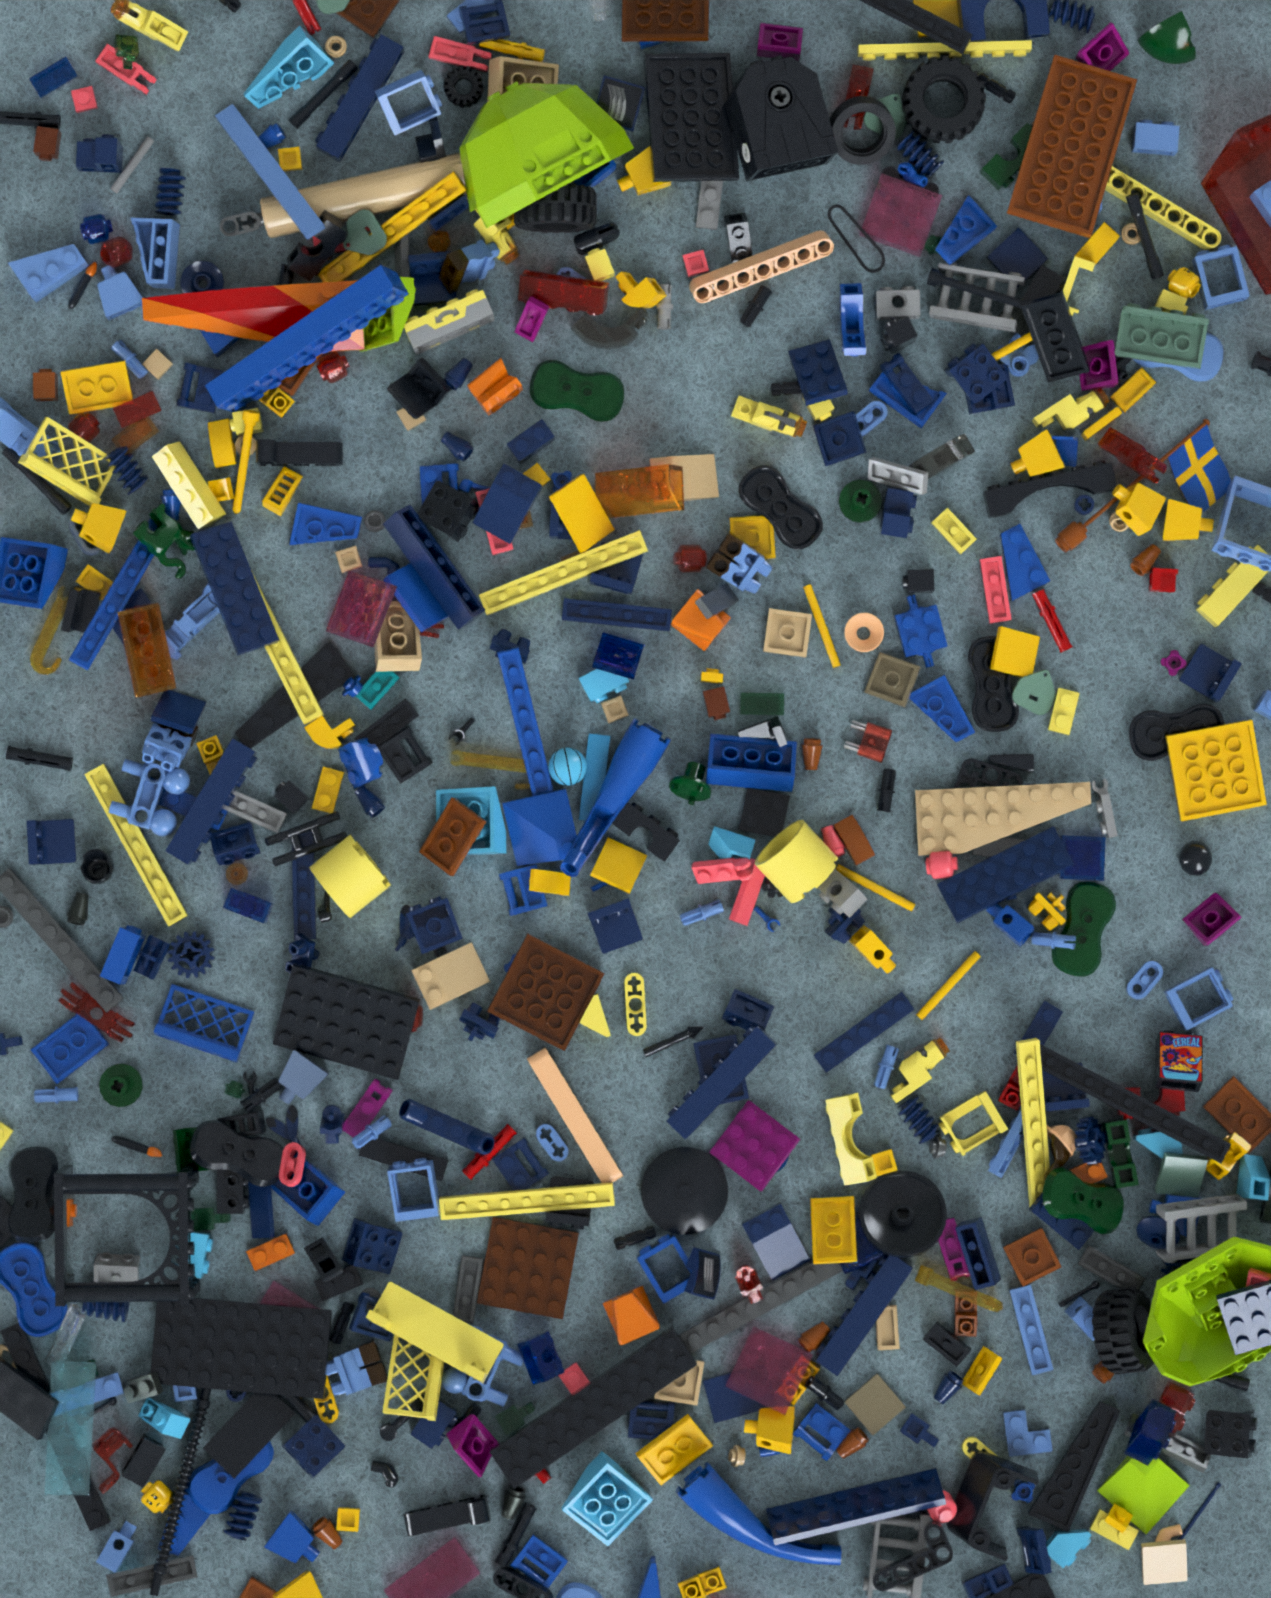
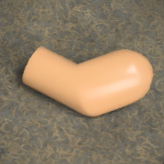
M1180 1524L1162 1528L1155 1542L1171 1541L1172 1537L1183 1535Z

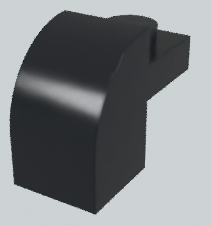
M323 1237L304 1248L324 1284L344 1273Z

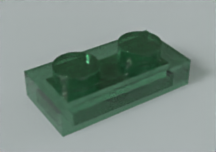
M741 693L740 715L784 716V693Z

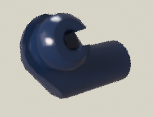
M369 557L368 566L370 568H387V575L400 569L397 562L387 557Z

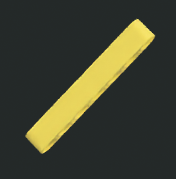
M1112 166L1105 188L1107 192L1127 203L1126 196L1130 195L1131 191L1136 190L1141 194L1140 201L1145 215L1203 250L1212 251L1219 245L1221 234L1217 229ZM1112 180H1120L1123 184V187H1114L1112 184ZM1157 202L1160 209L1158 211L1152 210L1149 203ZM1175 213L1178 217V221H1170L1168 218V214ZM1193 224L1196 227V233L1188 232L1186 225ZM1211 235L1214 237L1215 244H1208L1205 241V236Z

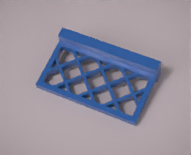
M172 984L159 1021L155 1026L154 1034L238 1063L240 1052L255 1012ZM175 990L184 993L187 1001L175 1006L172 1000ZM187 994L193 996L194 998L189 999ZM202 999L208 1008L196 1013L191 1002ZM171 1003L173 1008L168 1010L169 1005ZM189 1004L193 1015L182 1020L177 1009ZM219 1005L225 1007L228 1015L216 1020L211 1009ZM229 1009L235 1010V1012L230 1013ZM175 1010L180 1021L173 1025L164 1023L166 1014ZM210 1011L214 1022L202 1027L198 1016ZM240 1012L247 1014L246 1023L237 1027L232 1016ZM196 1018L200 1028L193 1032L187 1031L184 1022ZM230 1018L235 1029L223 1034L218 1023ZM216 1024L221 1035L214 1039L208 1038L204 1030ZM242 1028H244V1029H243V1032H242V1035H241L240 1032H239V1030L242 1029ZM202 1031L204 1036L199 1035L197 1033ZM236 1031L240 1037L237 1047L229 1045L225 1039L226 1036ZM223 1038V1040H224L225 1043L220 1042V1041H217V1040Z

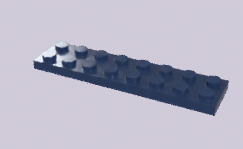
M935 1468L767 1508L766 1511L774 1545H779L946 1505V1500L937 1469Z

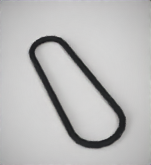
M839 204L831 206L828 210V219L861 266L871 273L880 271L885 264L883 251L843 206ZM834 208H840L879 251L882 257V263L879 268L872 270L865 266L832 220L831 211Z

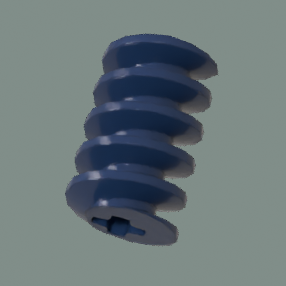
M1054 0L1048 19L1053 15V22L1056 23L1061 18L1063 26L1067 21H1070V28H1073L1077 23L1078 31H1081L1086 26V33L1088 34L1095 16L1094 6L1091 5L1086 10L1085 3H1082L1079 8L1077 7V0H1074L1071 5H1069V0H1064L1063 2L1061 0Z
M913 131L898 145L897 150L902 151L905 149L902 156L904 158L911 156L908 162L910 164L916 162L915 170L922 169L920 175H928L927 178H929L943 165L944 160L936 162L939 155L931 156L930 153L933 148L925 149L927 141L919 143L921 134L913 136L915 132Z
M160 168L159 173L163 176L158 177V181L162 184L157 186V190L161 193L156 194V199L159 201L155 203V207L159 210L154 212L169 216L182 214V211L176 209V207L183 205L177 198L184 197V194L178 192V190L185 188L179 181L186 180V177L180 175V170Z
M124 446L118 447L102 459H110L107 467L115 466L112 474H121L117 481L125 480L122 488L130 487L127 493L129 495L143 486L148 476H140L143 469H135L138 462H130L133 454L125 455L128 447Z
M914 1095L897 1108L901 1107L898 1113L899 1116L906 1114L904 1123L911 1121L908 1129L917 1130L913 1136L922 1137L918 1142L920 1145L936 1136L940 1132H936L940 1125L938 1123L931 1124L934 1117H926L929 1110H921L924 1103H916L919 1096Z
M83 1302L82 1315L86 1310L89 1317L95 1312L96 1317L100 1318L104 1313L105 1319L108 1320L113 1315L114 1321H118L121 1316L122 1322L125 1323L130 1302Z
M240 1491L242 1495L234 1497L239 1501V1504H232L231 1506L236 1512H229V1516L233 1518V1521H226V1524L231 1528L223 1529V1532L235 1539L246 1541L245 1537H250L251 1535L248 1529H252L254 1526L251 1520H256L257 1517L253 1512L259 1511V1506L256 1504L262 1503V1498L246 1491Z

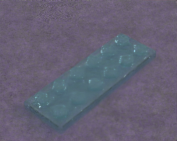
M51 1361L50 1395L57 1399L59 1404L48 1425L45 1495H89L96 1362Z

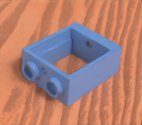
M422 70L374 91L394 136L441 115L439 107L442 106L438 94L433 95L431 88L434 85L430 76H425ZM421 81L431 105L397 120L387 96Z
M1230 245L1218 247V251L1211 253L1209 250L1200 251L1192 259L1195 274L1200 279L1199 284H1201L1199 290L1205 310L1244 301L1250 297L1237 246L1230 247ZM1231 255L1240 290L1211 297L1202 262Z
M1209 967L1163 991L1183 1030H1189L1233 1006L1231 1003L1233 997L1228 989L1224 990L1221 984L1223 978L1217 969L1214 970L1213 967ZM1208 975L1222 1004L1191 1020L1177 991Z
M419 1158L415 1159L413 1163H405V1161L392 1163L387 1173L395 1221L439 1216V1194L433 1160ZM427 1169L432 1203L402 1207L397 1173Z

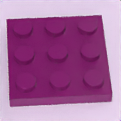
M748 1100L713 1146L710 1153L762 1192L801 1139Z

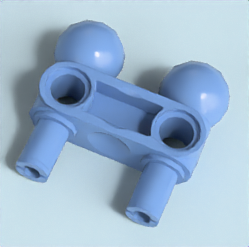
M125 759L122 771L139 776L141 779L134 803L131 806L112 801L109 813L127 818L128 824L148 830L151 829L158 836L165 837L170 835L177 826L176 816L168 809L157 810L163 788L174 795L182 794L187 790L190 784L188 773L180 767H174L169 772L164 770L160 764H141ZM157 768L161 776L158 780L153 781L149 776L150 771ZM144 810L147 812L148 818L145 822L141 823L137 820V813Z
M472 1325L474 1328L485 1333L480 1327ZM487 1334L502 1342L504 1346L484 1383L454 1367H449L442 1375V1386L449 1393H461L473 1401L482 1402L488 1400L504 1407L508 1395L491 1388V1381L500 1361L504 1359L521 1366L525 1354L509 1348L507 1342L499 1337ZM474 1383L482 1386L478 1393L470 1392L469 1388Z

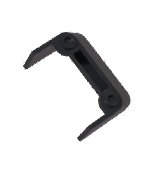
M986 1451L975 1452L970 1459L954 1499L957 1505V1513L952 1520L947 1522L949 1531L972 1548L1007 1561L1006 1547L991 1542L989 1532L985 1528L978 1526L993 1487L1002 1490L1009 1489L1013 1486L1016 1477L1037 1485L1039 1482L1037 1471Z

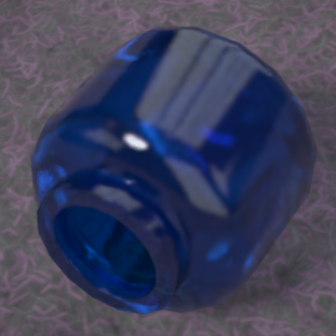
M103 214L86 216L83 218V223H80L82 238L87 240L89 244L106 242L109 240V233L113 232L110 219L106 220Z

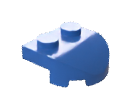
M368 738L350 742L338 749L340 759L345 765L348 779L354 789L381 777L382 773L379 772V766L383 764V759L376 744H370Z

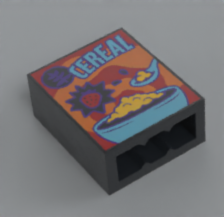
M1169 1030L1159 1031L1155 1045V1088L1199 1092L1203 1083V1036L1196 1035L1195 1033H1174Z

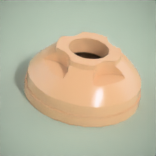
M859 613L848 620L844 635L851 648L859 652H869L881 644L884 637V628L881 621L873 614ZM861 627H866L870 631V636L866 640H861L857 636V630Z

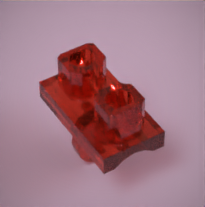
M749 1265L740 1266L736 1270L735 1279L742 1296H748L751 1304L762 1300L763 1297L760 1290L763 1289L756 1270Z

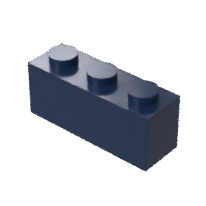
M982 1217L959 1223L955 1230L974 1289L978 1290L996 1285L1001 1280V1276Z

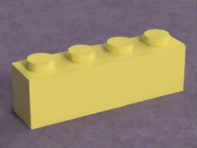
M180 441L164 446L152 456L197 529L211 526L226 515Z
M1256 545L1254 548H1252L1251 546L1248 547L1256 551L1268 554L1259 545ZM1234 562L1226 571L1229 575L1224 580L1219 578L1212 586L1214 591L1209 596L1205 594L1197 602L1200 606L1196 611L1214 627L1219 626L1268 571H1263L1251 564H1243L1241 562L1237 564Z

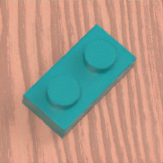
M393 671L375 672L363 685L356 697L372 710L400 677Z

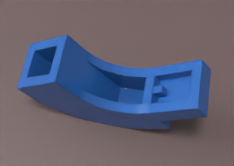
M861 283L840 284V323L844 356L856 357L866 355Z

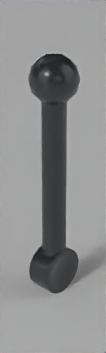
M1093 1281L1090 1286L1059 1302V1306L1063 1307L1088 1291L1098 1289L1100 1286L1099 1282Z
M111 1397L108 1402L89 1413L77 1416L76 1423L82 1424L85 1419L110 1405H116V1398Z

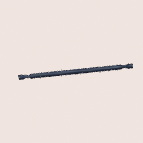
M1219 1482L1182 1532L1183 1535H1180L1177 1540H1182L1214 1496L1216 1490L1221 1486Z

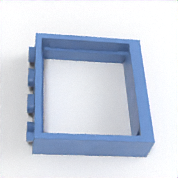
M1234 476L1228 485L1211 551L1224 557L1236 559L1243 564L1259 567L1263 571H1271V555L1223 539L1234 496L1271 508V488Z

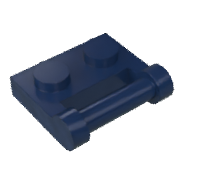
M495 0L491 4L468 8L467 6L459 7L467 45L510 37L502 0ZM484 13H497V16L470 21L469 16Z
M184 363L183 370H185L180 399H177L176 406L215 414L216 404L205 385L221 375L223 370ZM193 373H200L194 402L188 401Z
M525 1137L492 1159L513 1191L526 1190L549 1174L546 1168L543 1169L528 1147V1141ZM518 1149L521 1150L535 1171L536 1175L533 1177L529 1175L514 1153Z
M361 1292L349 1329L390 1342L393 1333L366 1318L369 1312L366 1311L367 1305L375 1307L379 1299L371 1297L368 1293Z
M643 1401L630 1410L628 1438L654 1440L673 1425L675 1402ZM637 1409L666 1411L667 1418L637 1415Z
M1029 1526L1017 1528V1534L1021 1538L1026 1565H1024L1025 1572L1035 1574L1051 1573V1559L1048 1555L1047 1540L1043 1529L1029 1528Z

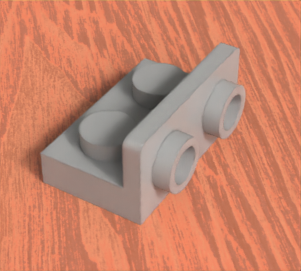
M108 1252L98 1253L94 1262V1282H129L139 1280L140 1256L129 1253L124 1255Z

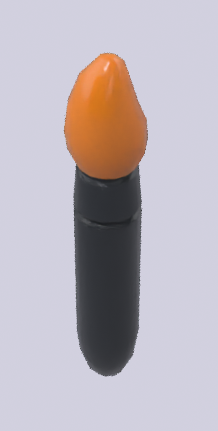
M93 262L85 270L82 280L69 301V309H73L78 304L91 277L95 275L97 270L96 262Z
M121 1136L111 1137V1140L120 1146L151 1157H162L161 1151L155 1147H148Z

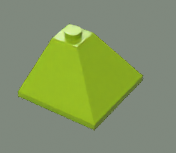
M400 277L409 294L404 297L403 302L395 306L392 305L386 309L384 315L378 318L374 317L363 328L364 350H360V352L399 341L415 300L414 278Z
M1139 1442L1097 1491L1112 1505L1115 1503L1132 1514L1131 1522L1147 1535L1190 1485L1143 1443Z

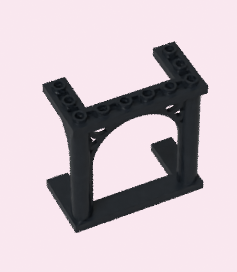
M186 1164L180 1171L171 1173L73 1174V1165H64L54 1173L55 1306H65L68 1302H180V1305H189L195 1299V1296L200 1292V1279H196L195 1264H191V1255H194L195 1244L191 1242V1233H194V1220H190V1211H194V1198H190V1191L196 1186V1183H199V1170H195V1164ZM159 1191H164L159 1199L154 1198L153 1192L159 1194ZM66 1194H132L152 1202L164 1215L170 1231V1246L162 1265L151 1275L136 1281L74 1282V1274H67ZM168 1195H175L177 1197V1203L172 1208H165L163 1205V1201ZM179 1208V1211L176 1214V1218L178 1217V1219L173 1220L171 1218V1213ZM173 1235H178L179 1240H174ZM172 1255L178 1256L176 1261L179 1265L172 1262ZM166 1267H172L177 1271L178 1278L176 1280H170L165 1276L164 1269ZM160 1276L165 1284H160L161 1281L154 1283L155 1277Z

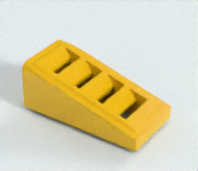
M284 466L262 500V506L282 516L303 476ZM284 475L295 480L294 483L292 484L289 481L283 479ZM282 483L283 485L289 487V491L280 487L279 484ZM275 491L285 495L284 499L274 494ZM271 499H274L275 501H277V502H279V503H281V504L278 505V504H276L275 502L271 501Z

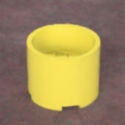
M798 820L783 829L763 848L755 860V865L790 903H795L805 897L804 892L807 893L814 887L818 888L829 877L836 867L834 861H837L838 857L804 820Z
M351 834L309 867L319 883L349 918L353 917L391 886L386 876L381 873V870L357 841L355 842Z

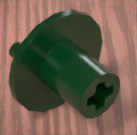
M851 481L840 493V510L852 522H868L876 517L881 509V493L869 481Z
M697 762L687 763L684 776H676L669 783L670 790L676 796L689 800L688 804L694 805L695 801L707 800L712 792L710 786L702 781L705 767Z
M115 1064L107 1068L102 1074L99 1082L100 1093L103 1099L110 1105L116 1107L129 1106L135 1103L141 1095L143 1089L142 1078L139 1072L132 1066Z

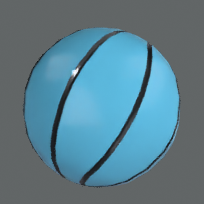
M566 747L557 750L551 756L548 769L551 777L558 784L571 786L579 783L584 778L587 763L584 756L578 750Z

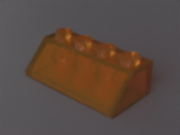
M666 464L595 473L596 496L608 518L684 510L682 466Z
M146 603L118 611L135 698L175 689L176 683L159 603Z

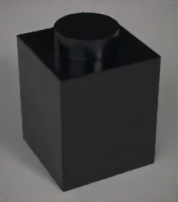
M934 569L907 570L906 575L902 576L903 588H907V594L933 593Z
M290 780L287 783L281 782L275 789L277 793L274 797L293 814H296L310 799Z

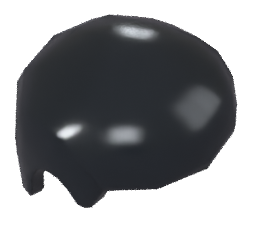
M1191 841L1185 844L1179 855L1182 870L1194 876L1206 873L1212 864V853L1209 847L1200 841Z
M91 849L83 855V863L80 869L85 880L92 884H102L112 876L114 864L111 857L101 849Z

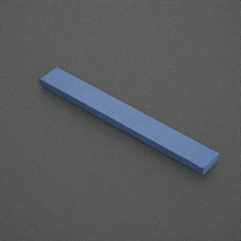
M231 104L216 114L217 121L304 237L308 240L325 229L322 221L236 107Z

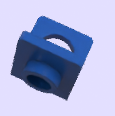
M1052 436V439L1056 440V448L1064 465L1075 467L1077 465L1078 437Z

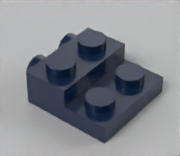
M441 896L428 900L430 905L421 907V904L408 908L409 913L405 914L421 955L463 939L447 898L443 900Z

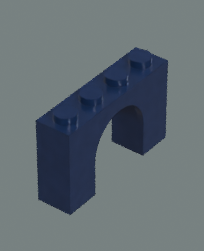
M957 0L959 25L961 29L973 34L970 42H984L986 40L984 10L987 3L991 0ZM1012 0L1021 9L1025 39L1046 37L1050 34L1047 0Z

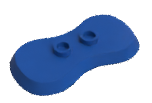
M18 1242L3 1249L0 1252V1283L14 1298L20 1327L27 1334L34 1337H42L55 1332L66 1322L68 1308L67 1304L65 1306H55V1289L50 1285L46 1277L45 1263L41 1251L32 1243Z
M269 1441L235 1479L214 1459L196 1468L191 1473L192 1476L188 1478L190 1482H187L189 1487L187 1493L191 1497L192 1502L202 1511L209 1514H219L230 1508L240 1487L249 1478L261 1473L270 1465L274 1455L271 1442Z

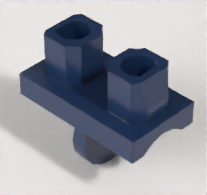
M501 629L497 636H493L489 649L496 651L495 657L498 658V651L519 647L522 663L526 664L530 652L529 639L520 637L517 644L509 641L512 633L505 629Z
M830 907L828 912L832 916L827 920L830 926L824 932L832 939H837L845 944L851 937V934L845 929L850 924L858 929L865 920L860 914L861 911L859 909L849 918L844 913L839 915Z
M301 933L296 934L295 941L289 943L288 950L292 955V960L286 962L285 970L291 973L294 963L311 967L312 960L319 958V951L315 949L316 942L305 938Z
M149 935L143 950L139 952L140 957L133 971L154 980L170 944Z
M472 1003L461 1014L459 1021L466 1024L463 1030L470 1033L468 1040L471 1042L474 1037L483 1040L485 1035L494 1039L499 1029L500 1018L491 1013L486 1020L478 1017L482 1007L476 1003Z
M336 1105L326 1106L322 1113L320 1134H325L326 1144L339 1143V1135L343 1132L345 1113H341V1109Z

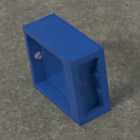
M127 925L126 928H119L100 977L120 985L126 984L146 937L141 934V929L131 925Z
M669 1234L657 1240L659 1244L651 1248L650 1245H647L639 1250L640 1255L637 1256L640 1265L663 1304L683 1293L689 1277L663 1292L645 1259L673 1244L686 1266L688 1262L687 1255L676 1236L670 1237Z

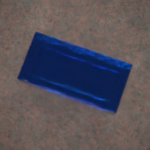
M64 57L30 77L29 80L40 98L76 78L77 74L67 57Z

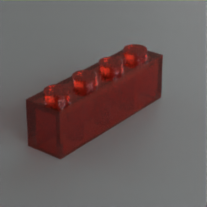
M525 269L520 275L518 301H524L526 304L532 296L550 306V309L561 307L566 308L569 312H578L580 310L586 311L589 315L596 316L603 314L607 308L609 283Z

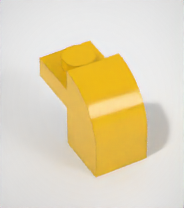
M621 271L615 276L619 282V288L626 294L621 300L628 306L648 309L657 305L667 296L654 278L646 277L638 284L631 273Z
M320 716L304 728L317 745L326 749H336L343 746L338 738L342 736L345 739L354 733L353 728L356 725L349 718L332 729L324 716Z
M1235 1132L1223 1139L1230 1143L1231 1146L1222 1163L1209 1157L1207 1158L1206 1170L1218 1180L1227 1175L1236 1161L1251 1148V1145Z

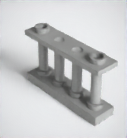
M946 261L944 264L939 263L938 269L945 273L944 276L953 278V274L966 276L965 282L972 285L974 278L987 280L986 289L992 291L995 289L996 282L1009 283L1007 295L1015 297L1017 285L1025 286V277H1021V274L1016 272H1009L1007 275L959 267L957 263L949 265ZM942 285L939 304L930 306L929 316L933 319L1016 333L1017 321L1011 316L1013 306L1008 304L1004 305L1003 314L1000 317L991 316L992 299L984 297L982 310L979 313H973L969 309L972 293L963 291L960 307L957 310L949 309L947 304L951 287Z
M1239 1194L1157 1204L1156 1213L1166 1221V1249L1156 1250V1254L1164 1262L1175 1263L1177 1260L1199 1257L1233 1236L1236 1237V1213L1239 1210H1247V1201ZM1227 1212V1240L1216 1242V1216L1218 1213ZM1207 1215V1243L1196 1244V1218ZM1180 1218H1187V1246L1175 1247V1221Z
M920 1512L919 1517H915V1519L892 1517L871 1522V1525H874L869 1574L868 1578L864 1577L863 1591H866L867 1597L872 1598L873 1590H877L873 1585L875 1568H882L895 1562L877 1559L878 1546L910 1549L912 1552L926 1548L927 1542L924 1537V1527L930 1522L928 1512ZM880 1525L912 1527L914 1530H918L917 1539L910 1541L879 1537ZM923 1556L917 1559V1564L920 1567L925 1565V1557ZM902 1565L897 1568L899 1571L909 1572L906 1566ZM923 1575L912 1579V1583L907 1585L901 1584L887 1591L905 1593L910 1598H921Z

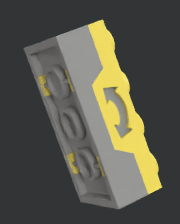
M472 290L461 300L454 298L446 302L447 306L440 309L434 307L427 310L426 315L422 317L416 315L407 319L404 329L415 354L418 355L495 321L493 311L484 291Z

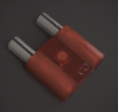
M853 720L851 727L864 731L860 745L846 741L844 748L856 751L859 756L882 763L892 730L870 722L864 724Z

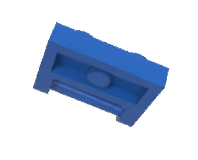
M459 464L420 466L422 505L436 481L442 482V472H448L449 486L458 490L457 471H459Z
M537 864L499 874L500 881L503 880L510 910H508L510 916L548 906L544 893L529 891L531 869H538ZM516 876L525 906L521 907L518 906L511 880L512 877Z
M816 1402L794 1429L793 1435L803 1439L822 1455L821 1458L827 1461L851 1430ZM807 1425L811 1426L831 1443L828 1448L804 1430Z
M533 1534L511 1562L510 1566L514 1570L517 1568L531 1580L549 1588L567 1564L568 1559ZM524 1557L528 1558L549 1574V1576L545 1579L522 1562Z

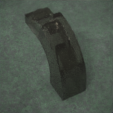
M640 307L624 324L615 328L603 327L585 313L571 327V331L589 346L605 350L618 349L638 338V333L634 329L637 328L639 330L648 321L646 319L648 312L643 307Z
M964 433L932 450L910 464L909 467L928 472L929 480L947 468L963 461L976 451Z

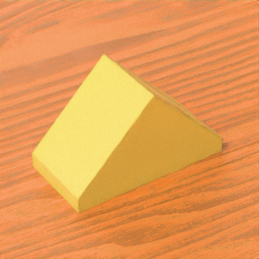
M596 994L592 997L580 1024L605 1037H609L611 1034L599 996Z

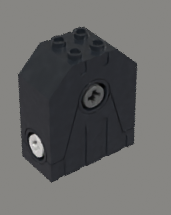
M776 56L768 62L757 60L750 63V66L745 69V72L740 76L725 101L746 182L824 165L839 153L817 73L792 57L783 58V56Z

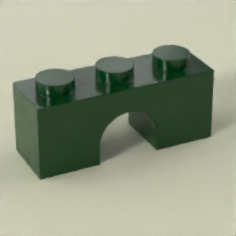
M1028 123L1010 141L1018 151L1016 159L1007 161L996 154L981 169L980 173L998 191L1002 187L1006 189L1015 180L1012 176L1020 170L1032 130Z
M1118 1119L1102 1122L1103 1131L1106 1136L1105 1141L1113 1186L1118 1189L1139 1185L1135 1163L1130 1152L1129 1142L1131 1139L1127 1120Z

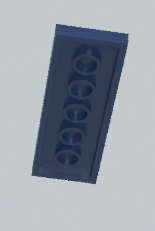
M232 521L191 534V541L237 656L278 643V635Z
M1053 826L938 883L937 887L958 924L1074 866V863Z

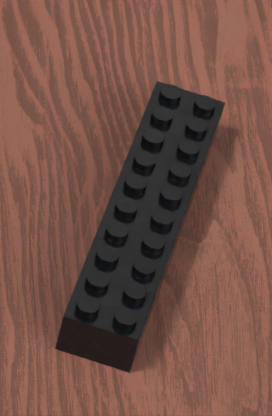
M671 1326L490 1449V1454L515 1489L697 1366V1362L674 1327Z

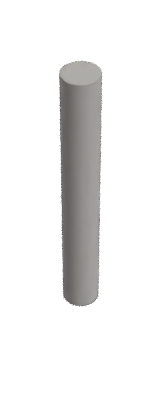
M148 136L111 186L110 189L116 194L119 192L154 143L153 139Z

